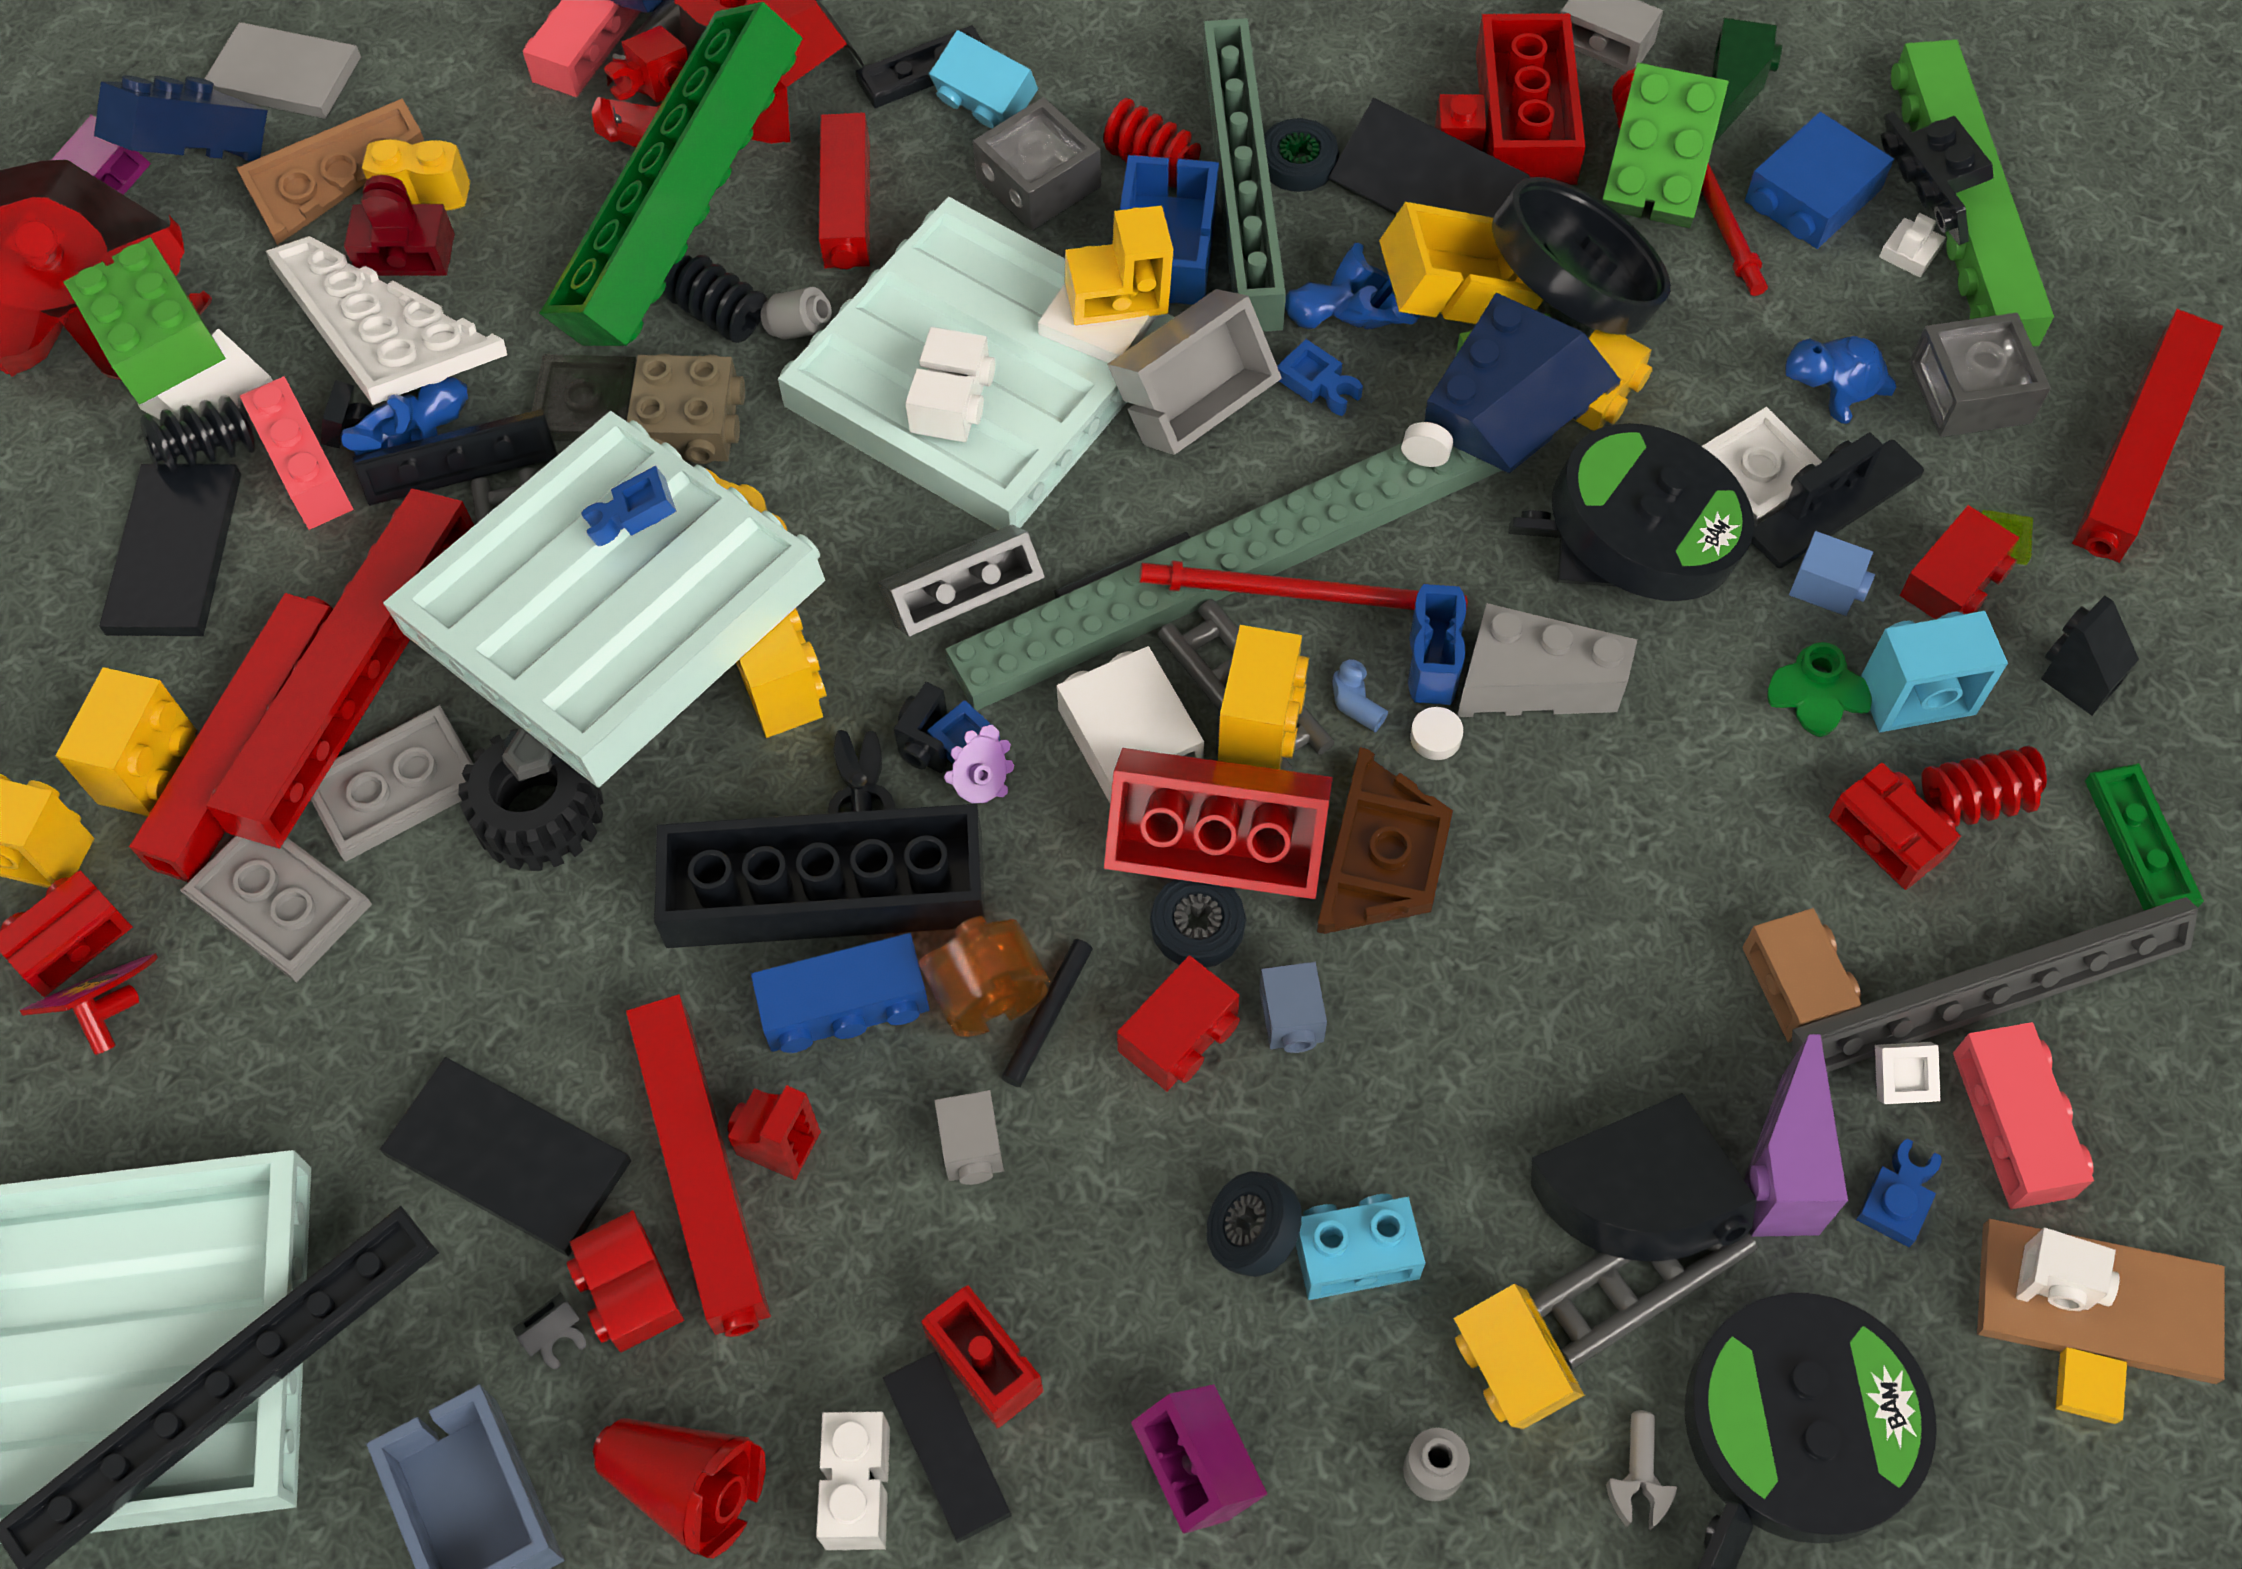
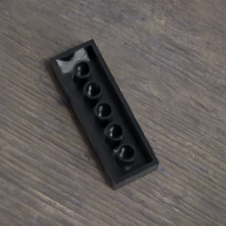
M963 804L657 825L654 923L666 948L986 927L982 831L978 805Z

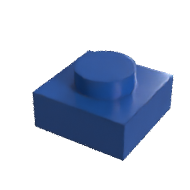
M964 700L927 730V734L944 744L945 756L953 764L955 760L950 755L951 749L956 746L963 748L967 745L964 739L965 732L973 730L978 735L983 726L991 724Z

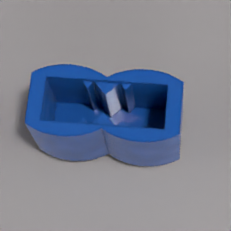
M1423 584L1418 592L1410 631V646L1413 654L1408 676L1409 692L1415 703L1451 705L1456 697L1465 658V644L1461 634L1466 615V600L1460 586Z

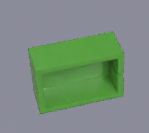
M1637 62L1602 202L1619 214L1641 218L1645 201L1655 202L1650 220L1690 228L1696 213L1729 81Z
M151 237L137 244L130 245L120 253L112 256L114 263L105 266L102 261L93 267L83 269L77 275L64 281L112 368L139 405L226 359Z

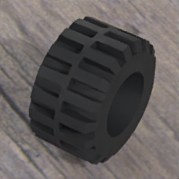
M500 734L490 739L491 747L487 750L479 747L473 754L476 763L474 765H465L462 776L466 782L459 784L458 795L462 800L460 804L462 812L484 850L487 849L490 856L499 863L505 860L509 868L520 870L525 862L531 871L543 870V862L551 861L553 867L564 864L562 856L569 852L574 857L579 855L583 851L580 842L583 839L592 842L597 834L593 823L598 824L602 822L603 811L600 805L604 801L600 788L593 785L562 759L559 763L553 764L549 772L518 781L503 762L502 755L504 752L502 745L506 738L502 739ZM538 785L556 787L553 795L540 807L526 812L508 811L514 798L524 790Z

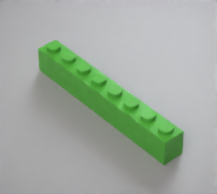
M1958 40L1905 43L1898 63H1894L1891 70L1892 87L1894 90H1899L1902 100L1903 121L1909 123L1912 132L1929 126L1935 121L1944 120L1955 115L1993 165L1994 179L1956 193L1966 208L1969 242L1958 245L1950 232H1945L1947 236V256L1950 260L1955 261L1959 273L1958 289L1961 296L1967 297L1971 309L1970 319L2018 312L2032 346H2039L2054 315Z

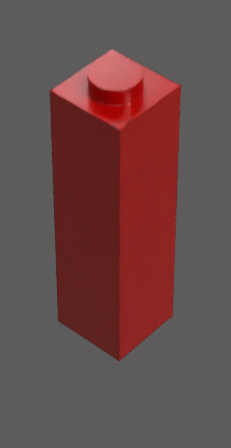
M865 113L821 115L819 242L824 268L851 269L853 267L870 266V140Z

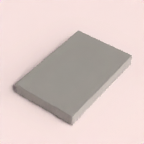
M239 22L206 75L205 80L214 83L213 90L251 104L326 119L360 60L361 55L356 45Z
M439 705L337 757L311 798V801L339 854L347 862L462 801L458 795L459 784L466 782L462 772L466 764H474Z
M234 836L180 890L188 900L296 983L372 905L365 895L289 838H286L281 848L278 849Z

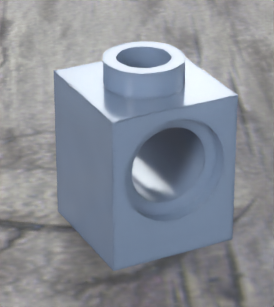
M1316 962L1261 969L1259 990L1270 1049L1284 1048V1051L1289 1053H1300L1313 1049L1316 1043L1324 1042L1327 1019Z

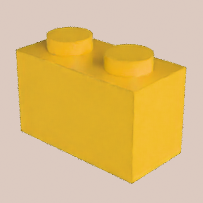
M1513 1284L1454 1318L1461 1332L1460 1335L1455 1337L1456 1344L1468 1365L1472 1369L1477 1366L1481 1369L1490 1386L1483 1390L1484 1397L1499 1422L1502 1423L1508 1420L1511 1427L1525 1429L1585 1396L1527 1289Z

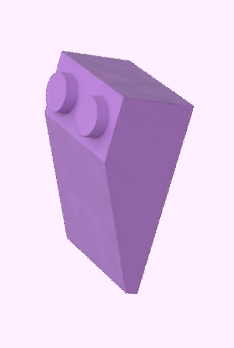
M1820 1034L1808 1035L1783 1073L1746 1172L1744 1181L1757 1198L1752 1229H1750L1752 1237L1820 1235L1848 1201Z

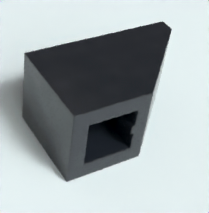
M2105 595L2090 611L2081 606L2062 629L2064 634L2045 655V658L2052 663L2041 678V680L2091 716L2119 688L2139 660L2114 601Z

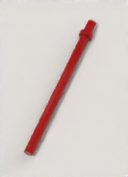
M1708 163L1701 192L1734 259L1732 268L1736 276L1743 278L1750 295H1761L1768 288L1760 271L1762 261L1757 253L1751 252Z
M1171 561V565L1141 563L1139 575L1140 583L1168 585L1169 591L1179 592L1181 587L1408 610L1415 609L1416 598L1419 590L1183 567L1182 561ZM1464 595V596H1465V600H1466V610H1467L1468 599H1467V595Z

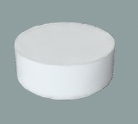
M1419 422L1410 425L1406 429L1401 449L1405 457L1421 466L1437 467L1448 461L1453 446V438L1440 425L1430 422Z
M1431 707L1424 709L1413 720L1410 734L1411 744L1418 754L1427 759H1447L1453 756L1461 745L1463 725L1459 717L1446 708Z

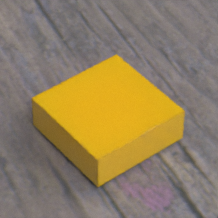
M2066 1347L2060 1352L2055 1409L2112 1424L2119 1423L2123 1420L2127 1362Z

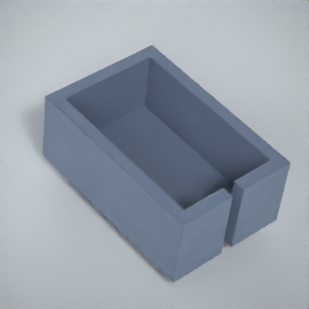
M480 1384L429 1410L433 1422L449 1434L441 1440L432 1428L419 1417H416L366 1443L415 1569H551L565 1561L497 1400Z

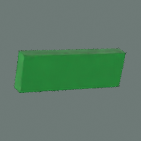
M2140 764L2090 773L2085 779V783L2143 910L2146 911L2187 897L2196 907H2199L2204 900Z

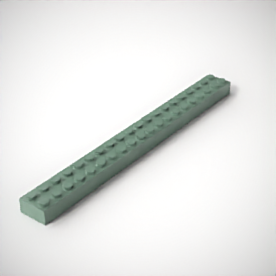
M1402 443L945 648L947 664L969 703L978 711L1192 613L1209 599H1213L1216 602L1235 593L1181 587L1178 592L1169 591L1168 585L1140 583L1141 563L1171 565V561H1182L1183 567L1272 576L1502 470L1453 446L1450 457L1445 464L1437 467L1421 466L1405 457L1401 449Z

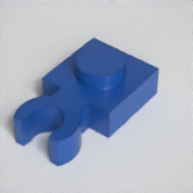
M1307 339L1277 366L1282 377L1279 382L1311 404L1319 396H1322L1326 399V404L1330 411L1337 415L1343 416L1347 408V400L1339 395L1347 394L1357 401L1362 397L1363 385L1352 376H1341L1342 363Z
M655 465L612 488L613 500L608 503L598 502L591 504L581 514L591 526V528L586 530L588 536L597 546H603L613 541L620 533V530L624 528L632 536L677 511L667 480Z
M1905 1139L1893 1154L1892 1164L1895 1172L1883 1166L1877 1172L1856 1218L1857 1221L1907 1247H1910L1916 1241L1936 1193L1924 1188L1921 1184L1929 1181L1941 1166V1155L1934 1153L1929 1158L1925 1167L1915 1166L1908 1156L1909 1150L1913 1145V1141Z

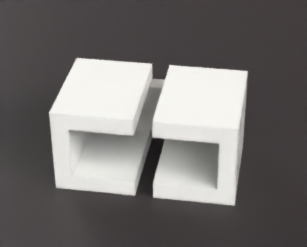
M930 327L919 360L920 367L928 368V370L916 369L905 402L910 433L966 442L971 425H978L981 420L984 403L981 393L984 386H991L995 373V358L989 357L987 336Z
M828 1412L822 1414L820 1469L827 1480H819L817 1539L825 1550L886 1549L888 1494L882 1482H888L890 1427L883 1412ZM870 1471L875 1480H870Z

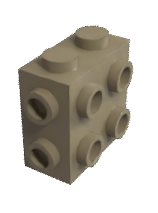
M638 355L627 422L629 423L631 420L639 423L647 431L650 438L660 445L663 442L670 444L676 449L683 460L698 464H708L712 461H729L731 443H738L740 436L739 417L735 414L736 405L744 404L743 376L736 375L732 357H720L717 355Z

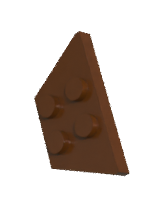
M1362 747L1359 748L1317 925L1318 933L1326 934L1429 913L1434 902L1453 810L1434 796L1423 794L1418 789L1417 784L1402 773H1399L1397 776L1393 775L1374 761L1375 754Z

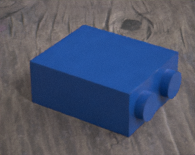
M1819 112L1754 170L1745 202L1753 206L1758 213L1768 216L1789 230L1794 237L1804 240L1818 249L1883 189L1894 158L1827 115Z

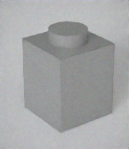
M990 1090L935 1100L948 1180H959L960 1183L966 1185L980 1184L990 1180L993 1177V1173L1003 1172L1002 1156Z

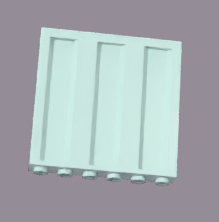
M950 197L936 210H932L927 214L917 231L909 239L903 240L898 245L895 254L881 269H876L870 275L867 284L853 299H848L844 302L838 315L824 329L814 334L808 347L795 360L788 362L778 377L784 407L997 530L1011 524L1021 528L1127 402L1123 401L1107 362L1039 335L1038 322L1065 283V258ZM1169 314L1157 315L1142 340L1175 317ZM930 327L987 336L989 357L995 358V373L991 386H984L981 393L984 400L981 420L978 425H971L966 442L910 433L905 402L916 369L928 370V368L920 367L919 360Z
M610 411L383 603L405 636L599 788L825 581V578L817 560L820 558V553L806 536L802 534L794 536L784 529L781 522L772 513L766 510L760 513L750 506L746 498L733 487L725 489L716 483L713 476L704 467L698 464L694 467L682 459L680 454L670 444L663 442L660 445L650 438L647 431L634 420L628 423ZM656 465L667 480L677 512L632 536L624 528L620 530V533L613 541L603 546H597L587 534L586 530L591 528V526L582 517L581 512L591 504L598 502L608 503L613 500L612 488Z
M294 1150L0 1185V1521L307 1280L311 1167ZM303 1362L90 1533L297 1507Z

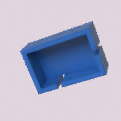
M1128 155L1120 210L1162 205L1173 246L1169 303L1194 305L1206 295L1208 268L1218 203L1219 162L1178 159L1177 197H1169V158Z

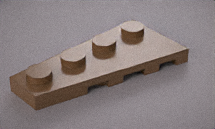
M403 98L237 167L241 179L277 245L365 185L367 179L362 170V165L369 143L380 140H400L413 145L424 141L422 132Z

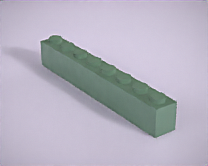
M1248 18L1204 21L1203 64L1215 160L1219 162L1218 184L1231 289L1233 293L1249 296L1263 332L1281 331L1284 326L1286 292Z

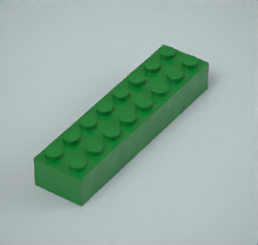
M764 2L725 9L714 13L541 309L540 315L583 346H627L628 343L632 342L640 334L643 328L642 318L650 304L656 302L665 290L666 282L664 280L672 266L684 257L688 249V243L686 242L693 229L707 217L710 211L708 203L716 189L721 187L730 177L732 172L730 165L738 151L743 149L751 140L754 133L752 127L759 114L765 111L773 102L775 97L773 90L779 79L794 65L797 57L795 52L803 38Z

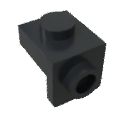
M927 681L916 697L913 695L909 696L902 705L898 716V723L894 727L898 752L908 764L918 769L929 767L942 773L947 766L944 744L940 740L928 735L927 730L947 715L944 690Z

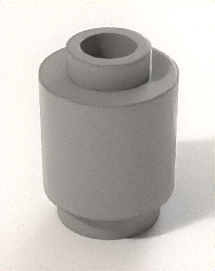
M807 287L771 296L762 306L761 321L766 332L773 337H778L782 340L814 335L817 331L824 329L830 323L832 309L829 300L820 289Z
M1431 1428L1421 1432L1413 1440L1404 1461L1403 1472L1408 1487L1418 1497L1428 1501H1442L1450 1498L1459 1489L1469 1469L1470 1457L1467 1446L1457 1434L1444 1428ZM1428 1455L1443 1459L1448 1467H1434L1430 1463Z

